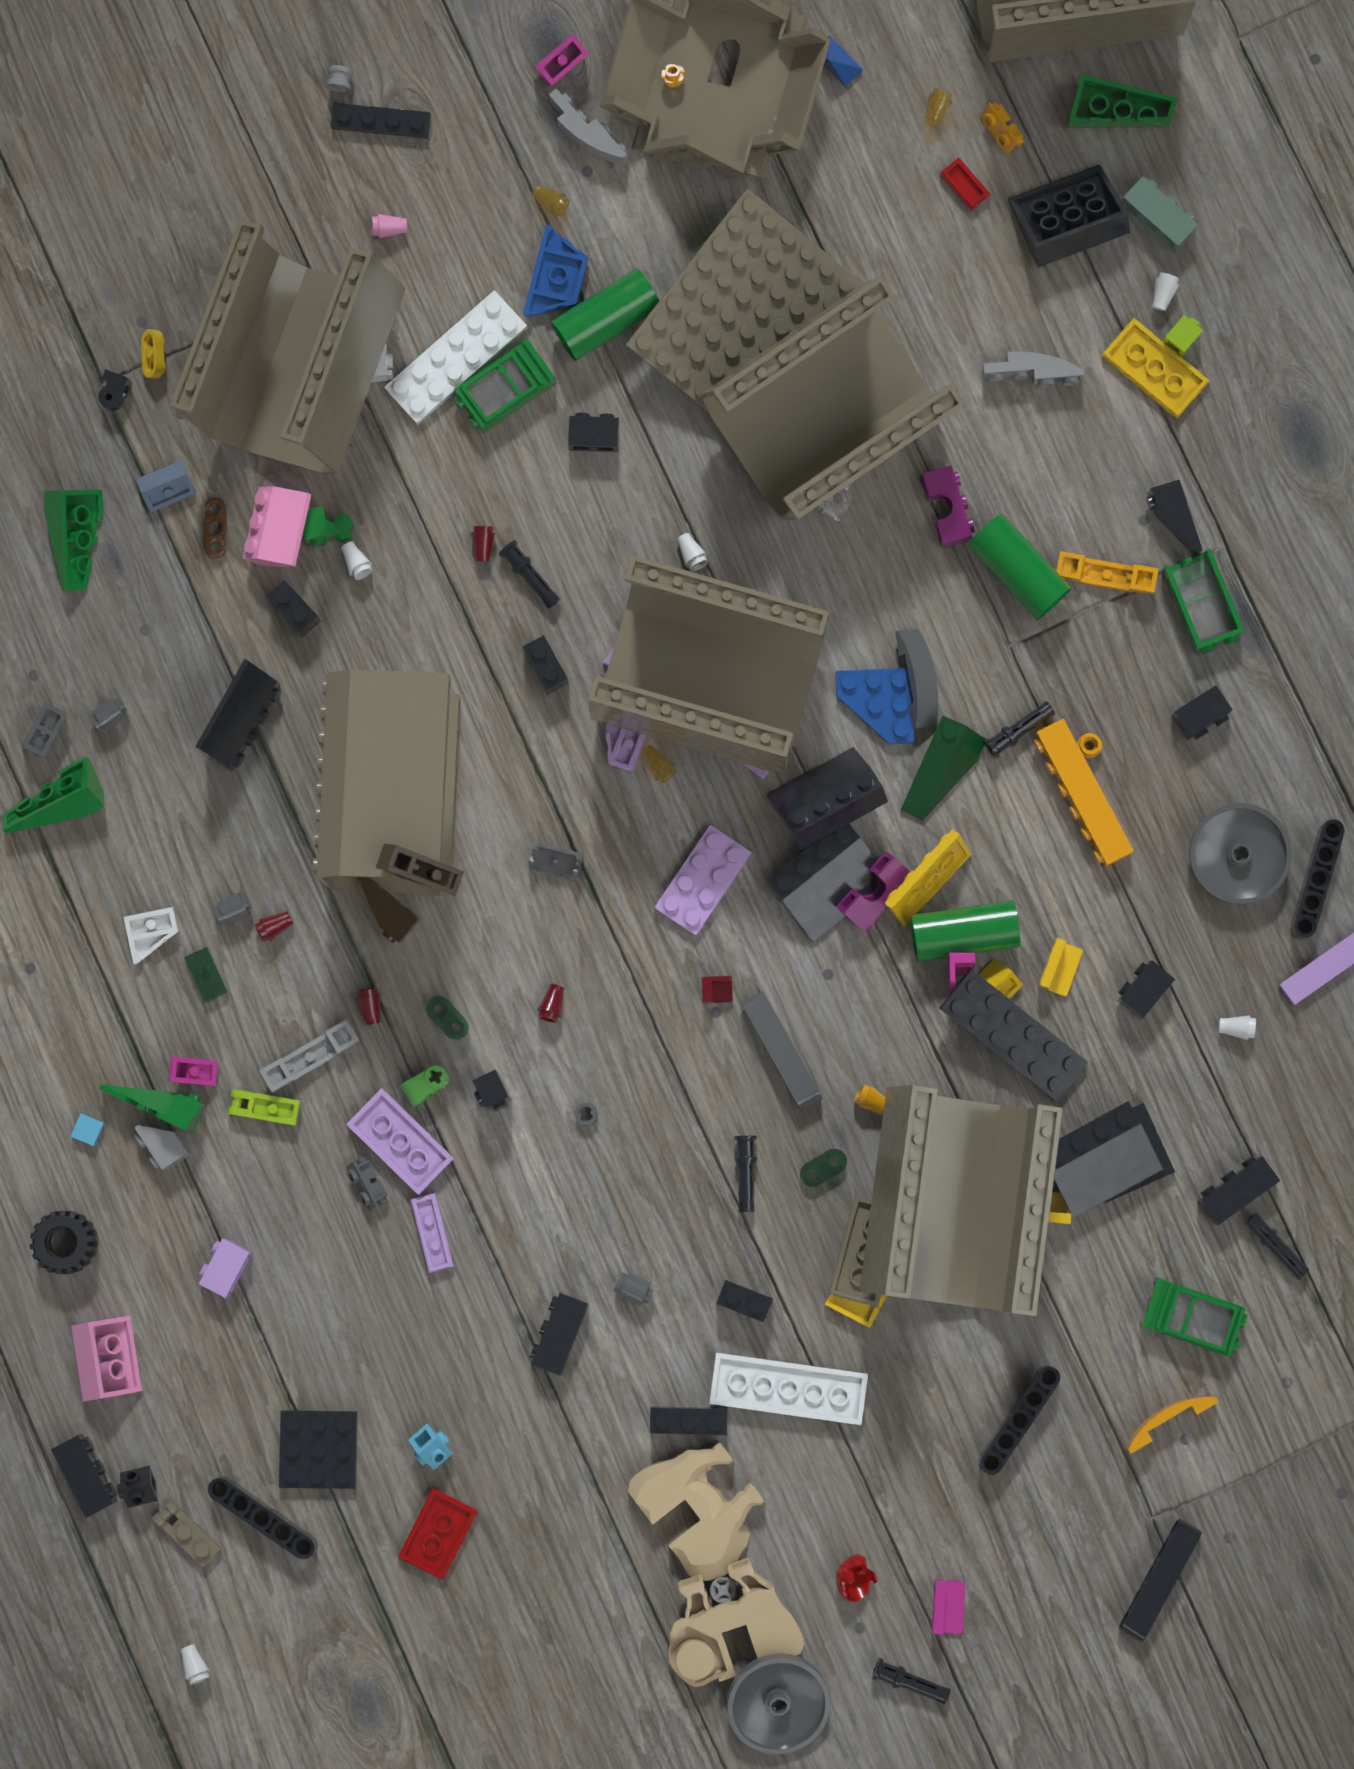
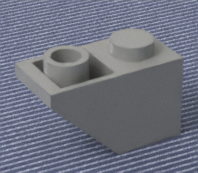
M141 1125L135 1127L138 1133L135 1137L143 1148L147 1146L151 1153L149 1159L156 1169L160 1167L166 1171L191 1154L176 1132Z

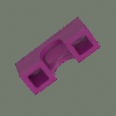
M952 465L923 473L921 479L928 502L944 500L951 508V514L946 518L936 520L935 524L942 549L971 541L972 533H975L972 519H967L965 510L968 509L965 495H960L958 486H961L958 471L953 472Z
M887 851L869 869L877 878L875 891L870 895L863 896L852 888L836 906L840 912L863 932L867 928H871L876 923L877 917L884 910L888 909L885 902L889 894L893 890L898 889L904 882L905 877L910 873L896 857Z

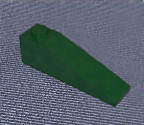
M942 715L901 811L924 820L976 764L984 747L983 741L986 738L966 725Z

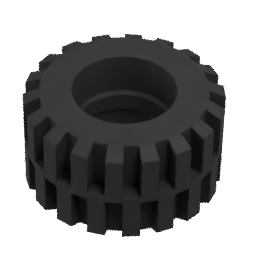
M60 1210L51 1212L47 1216L44 1215L41 1218V1222L35 1224L33 1227L35 1231L30 1235L32 1244L29 1245L30 1249H33L34 1254L32 1256L34 1260H38V1265L41 1268L47 1269L46 1271L50 1273L73 1274L83 1270V1267L88 1266L91 1263V1258L95 1257L97 1253L95 1252V1247H98V1241H96L95 1236H98V1234L92 1228L94 1225L84 1215L74 1211ZM62 1227L70 1228L77 1237V1247L74 1253L66 1258L57 1256L51 1246L53 1234Z

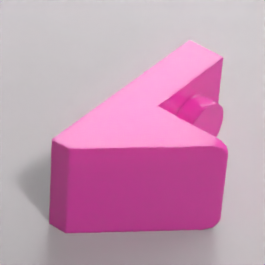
M171 1056L168 1082L216 1086L218 1061Z

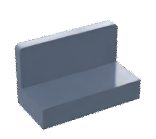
M182 460L137 479L141 495L150 513L196 494Z

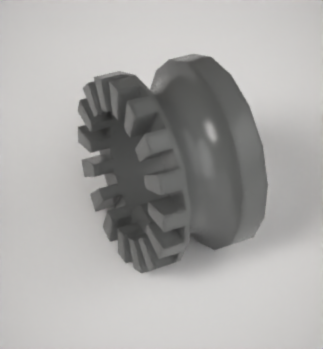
M589 1103L580 1104L575 1110L576 1121L584 1126L594 1124L598 1118L596 1107ZM585 1107L592 1109L590 1114L593 1115V1118L588 1122L581 1120L582 1114H580V1111Z

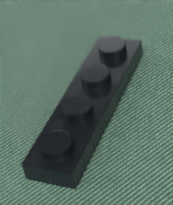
M333 103L331 129L428 139L431 113Z

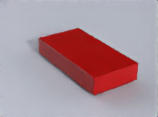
M957 158L940 172L942 179L971 212L991 195L960 158Z

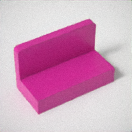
M949 953L947 962V994H950L954 989L955 975H965L969 969L974 970L975 953Z
M935 1579L931 1627L933 1634L962 1633L966 1585L964 1581Z

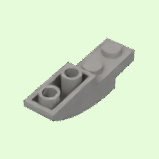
M555 89L549 94L550 103L561 115L557 118L558 127L572 141L601 159L620 165L628 163L626 154L628 150L621 141L618 140L616 142L610 136L612 132L604 122L600 124L595 118L587 124L589 122L582 111L579 110L577 112L571 106L573 102L566 93L561 94Z
M1007 352L1006 362L984 363L982 367L983 380L989 379V382H1000L1008 377H1013L1014 380H1025L1028 376H1032L1033 385H1039L1040 388L1052 387L1054 383H1064L1065 386H1073L1079 384V381H1082L1084 377V370L1078 366L1054 356L1035 352Z

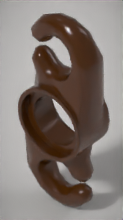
M211 498L205 503V507L209 508L212 504H218L220 511L217 513H212L210 510L205 511L206 520L203 525L204 551L208 557L218 559L226 553V550L222 548L219 552L214 553L211 550V545L213 543H219L222 547L226 545L224 538L227 533V509L222 499ZM212 522H220L222 524V530L219 534L209 533L208 528Z

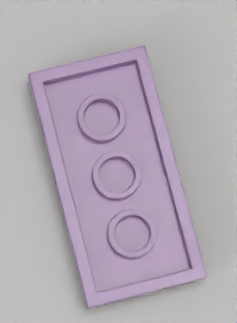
M710 825L654 909L697 936L752 852Z
M383 1088L346 1124L418 1195L454 1160Z

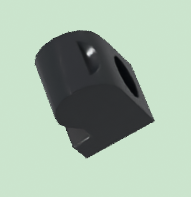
M105 369L102 379L107 384L100 390L98 399L105 409L113 412L122 407L132 382L125 376Z

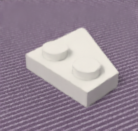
M174 907L123 917L133 964L139 963L179 932Z

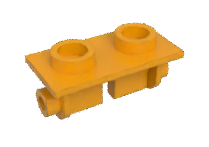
M991 102L988 103L979 117L994 136L997 144L1008 155L1015 146L1019 147L1025 142L1023 140L1024 136L1014 123L1009 126L1006 125L1011 118L1004 110L1002 104L999 105L997 102L993 104Z

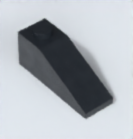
M1180 479L1152 487L1148 493L1149 496L1146 497L1149 510H1154L1155 516L1194 556L1199 555L1203 549Z

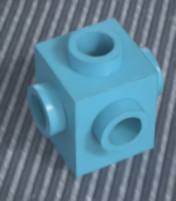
M428 1423L408 1440L416 1451L414 1453L416 1459L423 1466L427 1463L433 1470L453 1454L448 1446L451 1442L441 1430L437 1433Z

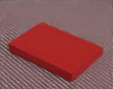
M433 1487L398 1558L444 1580L479 1510Z

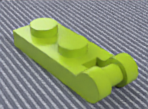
M236 1089L231 1090L230 1096L233 1098L231 1107L228 1106L227 1114L297 1126L301 1101ZM242 1099L249 1100L247 1109L241 1108Z

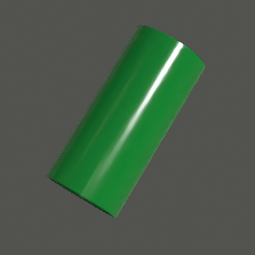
M636 268L552 320L551 325L570 357L576 362L644 320L659 302V299L644 274Z
M1003 513L984 526L967 545L1036 620L1047 614L1072 589Z
M1014 900L910 915L912 940L917 963L949 958V953L979 954L1020 948L1021 946L1019 922Z

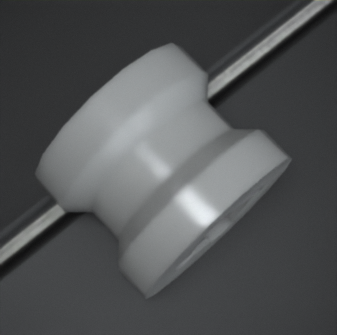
M341 65L330 66V79L327 80L326 87L335 92H349L351 89L349 80L353 77V70Z
M722 1576L712 1581L710 1593L715 1601L723 1603L731 1601L735 1596L736 1586L730 1577Z

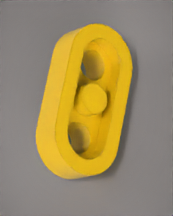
M147 329L142 335V371L147 378L158 379L166 369L164 359L165 340L159 330Z

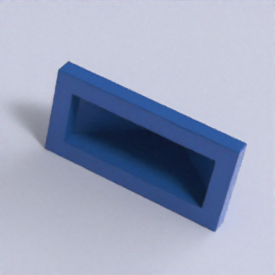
M829 35L828 38L831 41L824 66L846 87L863 69Z

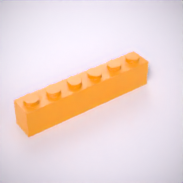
M1064 718L1037 731L1035 734L1036 739L1033 740L1040 754H1045L1048 760L1045 762L1046 767L1052 776L1056 775L1059 781L1057 787L1062 797L1065 798L1067 796L1071 804L1069 806L1071 815L1075 820L1079 819L1083 826L1080 829L1086 842L1091 841L1095 849L1092 853L1097 863H1102L1105 868L1131 855L1134 850Z

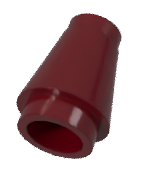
M473 526L471 537L475 561L489 562L495 538L493 526Z
M286 911L261 918L254 926L261 940L265 942L267 940L272 941L294 923L290 914Z
M550 984L537 1009L539 1019L550 1023H557L558 1018H561L564 987Z
M377 987L358 990L356 1000L366 1025L380 1023V993H378Z

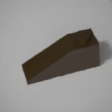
M385 843L376 868L452 896H456L464 871L400 846Z
M357 877L379 927L384 930L382 935L392 943L395 941L398 943L403 942L421 919L370 877Z

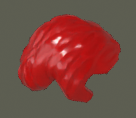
M859 1554L850 1556L839 1566L836 1573L838 1592L845 1601L852 1603L860 1601L866 1596L870 1590L869 1583L871 1580L874 1584L878 1581L876 1572L867 1568L866 1557Z

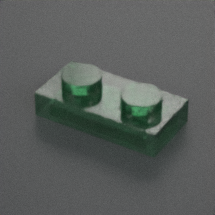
M208 947L184 957L204 1003L229 993Z

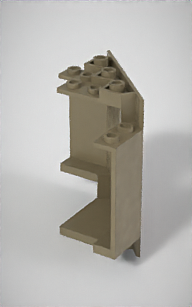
M630 0L599 107L638 126L631 149L654 154L653 159L669 163L673 161L686 162L687 167L706 170V168L719 170V174L739 178V174L764 178L770 155L800 151L831 39L823 35V32L817 28L805 30L809 18L792 13L791 8L783 4L782 0H674L673 4L659 0ZM726 40L737 42L741 48L731 87L708 82L717 49ZM669 64L679 65L685 71L683 74L684 80L678 87L667 86L664 83V79L661 78V71ZM775 116H777L776 122L773 121ZM769 129L774 130L773 133L767 134Z

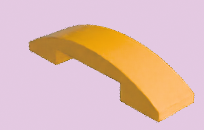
M1060 551L1056 571L1063 579L1120 591L1154 594L1159 568L1134 564V566L1085 558V555Z
M1199 1396L1186 1398L1160 1409L1146 1419L1134 1432L1125 1447L1127 1452L1132 1454L1152 1442L1153 1440L1148 1431L1189 1407L1193 1414L1198 1415L1219 1402L1217 1397Z

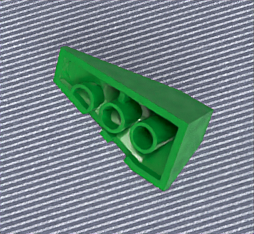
M102 489L44 491L45 518L62 590H86L93 562L91 553L93 545H96L98 540L96 531L98 523L102 522L103 518Z

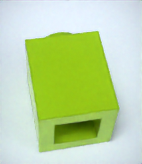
M1183 315L1165 336L1163 342L1183 357L1199 339L1203 330L1196 319Z

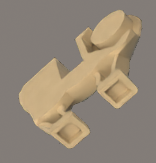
M720 1441L710 1448L686 1449L673 1458L661 1460L643 1468L630 1479L628 1488L629 1494L652 1525L682 1501L686 1500L700 1519L672 1540L668 1546L679 1558L687 1574L690 1577L701 1574L703 1581L714 1580L729 1573L727 1565L737 1562L748 1544L750 1531L743 1524L752 1506L765 1503V1500L751 1482L747 1483L744 1489L739 1490L729 1501L725 1499L717 1488L707 1482V1472L711 1470V1466L717 1464L730 1465L734 1461Z
M750 1558L727 1565L730 1577L743 1586V1596L738 1601H725L712 1607L708 1604L707 1591L704 1588L701 1574L678 1582L680 1593L687 1598L685 1618H680L674 1622L669 1632V1662L677 1675L694 1687L704 1686L717 1678L721 1682L736 1676L723 1632L746 1625L757 1658L772 1654L797 1656L800 1655L803 1649L804 1640L797 1622L790 1611L779 1600L773 1584L753 1570Z

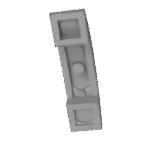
M346 1019L296 1051L259 1070L273 1093L358 1043L359 1039Z

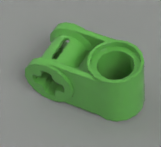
M431 1066L400 1085V1088L412 1107L415 1108L444 1088L449 1083L450 1075L441 1066ZM434 1071L443 1074L440 1077V1083L436 1081L432 1082V1079L434 1078Z

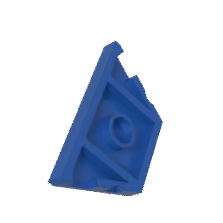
M547 224L523 312L524 317H532L575 307L578 304L589 260L587 255L576 249L570 241L560 236L553 230V227Z

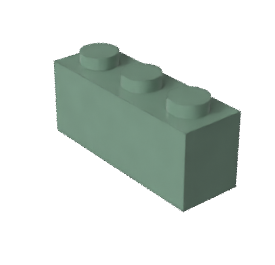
M1142 176L1123 197L1122 203L1130 214L1176 253L1196 231L1198 226L1196 219L1188 211L1184 212L1181 210L1173 197L1170 195L1165 196L1159 190L1160 188L1156 182L1151 179L1147 180Z

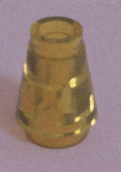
M934 88L933 93L929 94L924 123L932 127H938L952 104V94Z
M538 184L532 192V197L552 215H563L569 206L570 201L566 198V194Z
M653 746L648 747L641 754L655 780L665 783L677 772L674 768L675 764Z

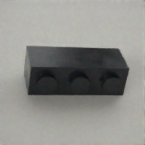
M1252 1155L1241 1163L1243 1168L1235 1173L1234 1170H1231L1220 1178L1223 1181L1220 1185L1214 1187L1212 1184L1200 1193L1202 1198L1197 1201L1215 1225H1220L1280 1182V1179L1263 1156L1255 1158Z
M559 1293L558 1297L553 1296L548 1310L552 1311L549 1321L544 1319L539 1334L543 1335L540 1345L534 1344L529 1357L534 1359L532 1365L559 1376L562 1375L589 1303L564 1293Z
M651 1406L650 1433L727 1435V1408Z
M79 1434L54 1447L51 1451L85 1518L116 1503L115 1497L118 1494L114 1485L111 1482L108 1483L104 1476L106 1470L100 1459H95L92 1453L94 1446L90 1438Z

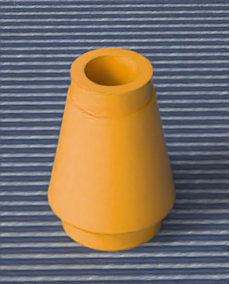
M863 1084L858 1090L854 1102L858 1103L860 1108L883 1115L885 1096L872 1085L867 1086Z

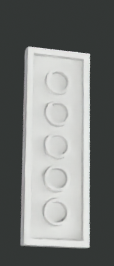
M494 290L391 380L384 389L418 425L455 393V387L460 386L478 373L528 327Z
M716 1352L709 1404L861 1425L868 1374Z

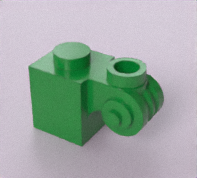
M324 507L309 509L303 530L304 539L307 545H312V547L324 546L327 544L326 541H331L335 538L336 542L348 541L351 539L350 534L353 531L354 524L347 514H338L334 519V523H331L327 520Z

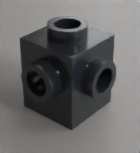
M150 1465L120 1472V1484H117V1493L119 1499H124L127 1508L158 1501L157 1482Z

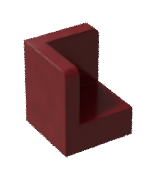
M732 976L702 977L703 1004L733 1002Z

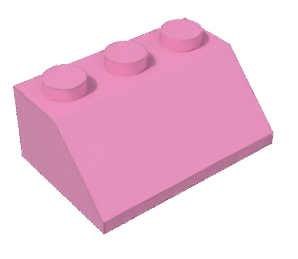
M274 486L259 487L255 495L253 515L249 522L248 537L244 544L243 559L265 567H295L311 494Z
M130 1315L71 1326L83 1402L142 1391Z

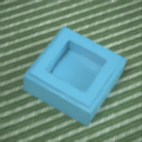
M80 1113L71 1137L95 1146L105 1123Z

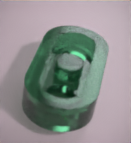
M435 996L428 1001L426 1006L428 1016L448 1038L461 1040L468 1034L469 1024L448 999L442 996ZM437 1005L444 1006L443 1013L437 1014L435 1012ZM459 1023L461 1025V1030L459 1032H453V1024Z
M830 1149L802 1166L800 1170L801 1181L809 1187H816L846 1168V1155L839 1149ZM835 1156L839 1159L837 1166L830 1164L831 1157ZM814 1169L817 1171L815 1179L808 1177L809 1170Z

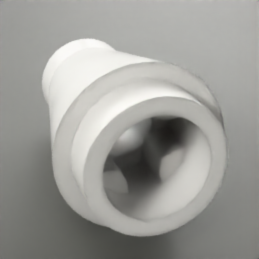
M1162 272L1159 274V277L1155 280L1152 308L1166 311L1168 304L1179 287V284H1177L1178 277Z
M685 533L677 538L676 541L679 544L687 568H690L691 571H697L708 563L707 553L695 542L689 533Z
M348 542L341 547L350 576H353L355 580H360L372 572V563L356 547L354 542Z
M1250 1015L1220 1018L1219 1033L1245 1040L1255 1038L1256 1018H1250Z
M195 1644L182 1648L180 1651L185 1680H188L190 1685H194L208 1679V1672L210 1670L197 1651Z

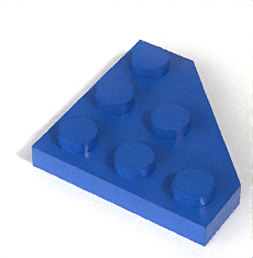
M908 668L835 672L837 698L843 704L845 703L864 723L877 732L886 743H914V730L909 710V704H912V690Z

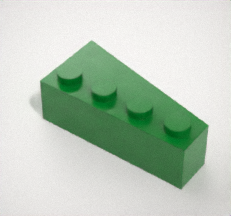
M1081 74L1067 128H1169L1178 97Z

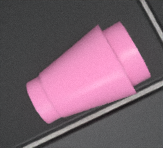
M382 214L372 216V236H378L380 239L407 233V219Z

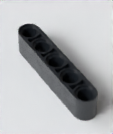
M1330 819L1322 824L1316 836L1290 926L1291 934L1299 940L1311 937L1317 930L1345 833L1344 825L1337 819ZM1327 826H1333L1337 830L1336 838H1331L1326 834ZM1321 849L1329 852L1330 860L1328 862H1324L1319 858V851ZM1314 873L1322 876L1323 884L1321 886H1317L1312 882V875ZM1306 897H1311L1316 901V908L1314 910H1310L1305 906ZM1299 921H1304L1309 925V932L1307 934H1303L1298 930Z
M1044 1365L1036 1371L981 1453L979 1466L985 1473L995 1475L1002 1470L1059 1385L1060 1373L1056 1368ZM1046 1370H1051L1054 1373V1381L1051 1384H1044L1041 1380V1375ZM1033 1391L1038 1392L1040 1395V1401L1035 1406H1031L1027 1402L1028 1394ZM1017 1413H1023L1026 1417V1422L1021 1427H1016L1013 1424V1417ZM1003 1434H1008L1012 1438V1443L1008 1448H1001L999 1446L998 1440ZM990 1455L995 1456L998 1460L997 1466L992 1470L986 1469L984 1466L985 1458Z
M220 1476L209 1483L208 1494L214 1501L295 1557L307 1559L317 1551V1540L311 1534L230 1478ZM217 1482H223L226 1485L227 1492L224 1496L216 1493L215 1485ZM239 1496L245 1497L248 1501V1506L245 1510H240L236 1506V1499ZM259 1511H265L268 1514L269 1521L267 1524H260L258 1522L257 1513ZM285 1525L289 1528L290 1536L288 1539H282L278 1535L279 1526ZM301 1540H307L311 1544V1551L309 1553H302L299 1550V1542Z
M1180 1518L1175 1522L1119 1625L1120 1631L1139 1642L1144 1641L1202 1534L1201 1530Z

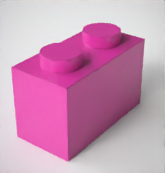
M572 34L533 68L548 86H553L589 53Z

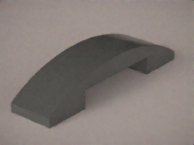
M919 629L896 631L899 656L906 657L914 703L909 704L913 729L936 727L938 719V689L934 665L928 646Z

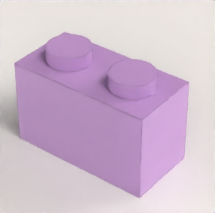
M222 1238L221 1242L216 1241L210 1252L213 1257L209 1265L205 1263L198 1275L201 1278L199 1285L225 1298H229L253 1252L226 1238Z

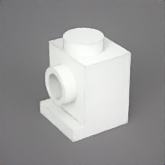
M387 344L384 346L372 382H388L394 379L393 371L389 370L393 369V356L388 354Z

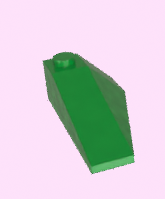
M86 756L65 767L59 772L61 777L52 784L44 783L40 786L42 789L33 798L26 797L3 815L2 831L7 834L83 818L91 813L98 812L104 807V791L90 759Z
M100 1084L99 1087L100 1090L127 1103H131L143 1111L155 1114V1117L189 1132H194L206 1107L205 1104L201 1103V1097L189 1091L186 1096L180 1093Z

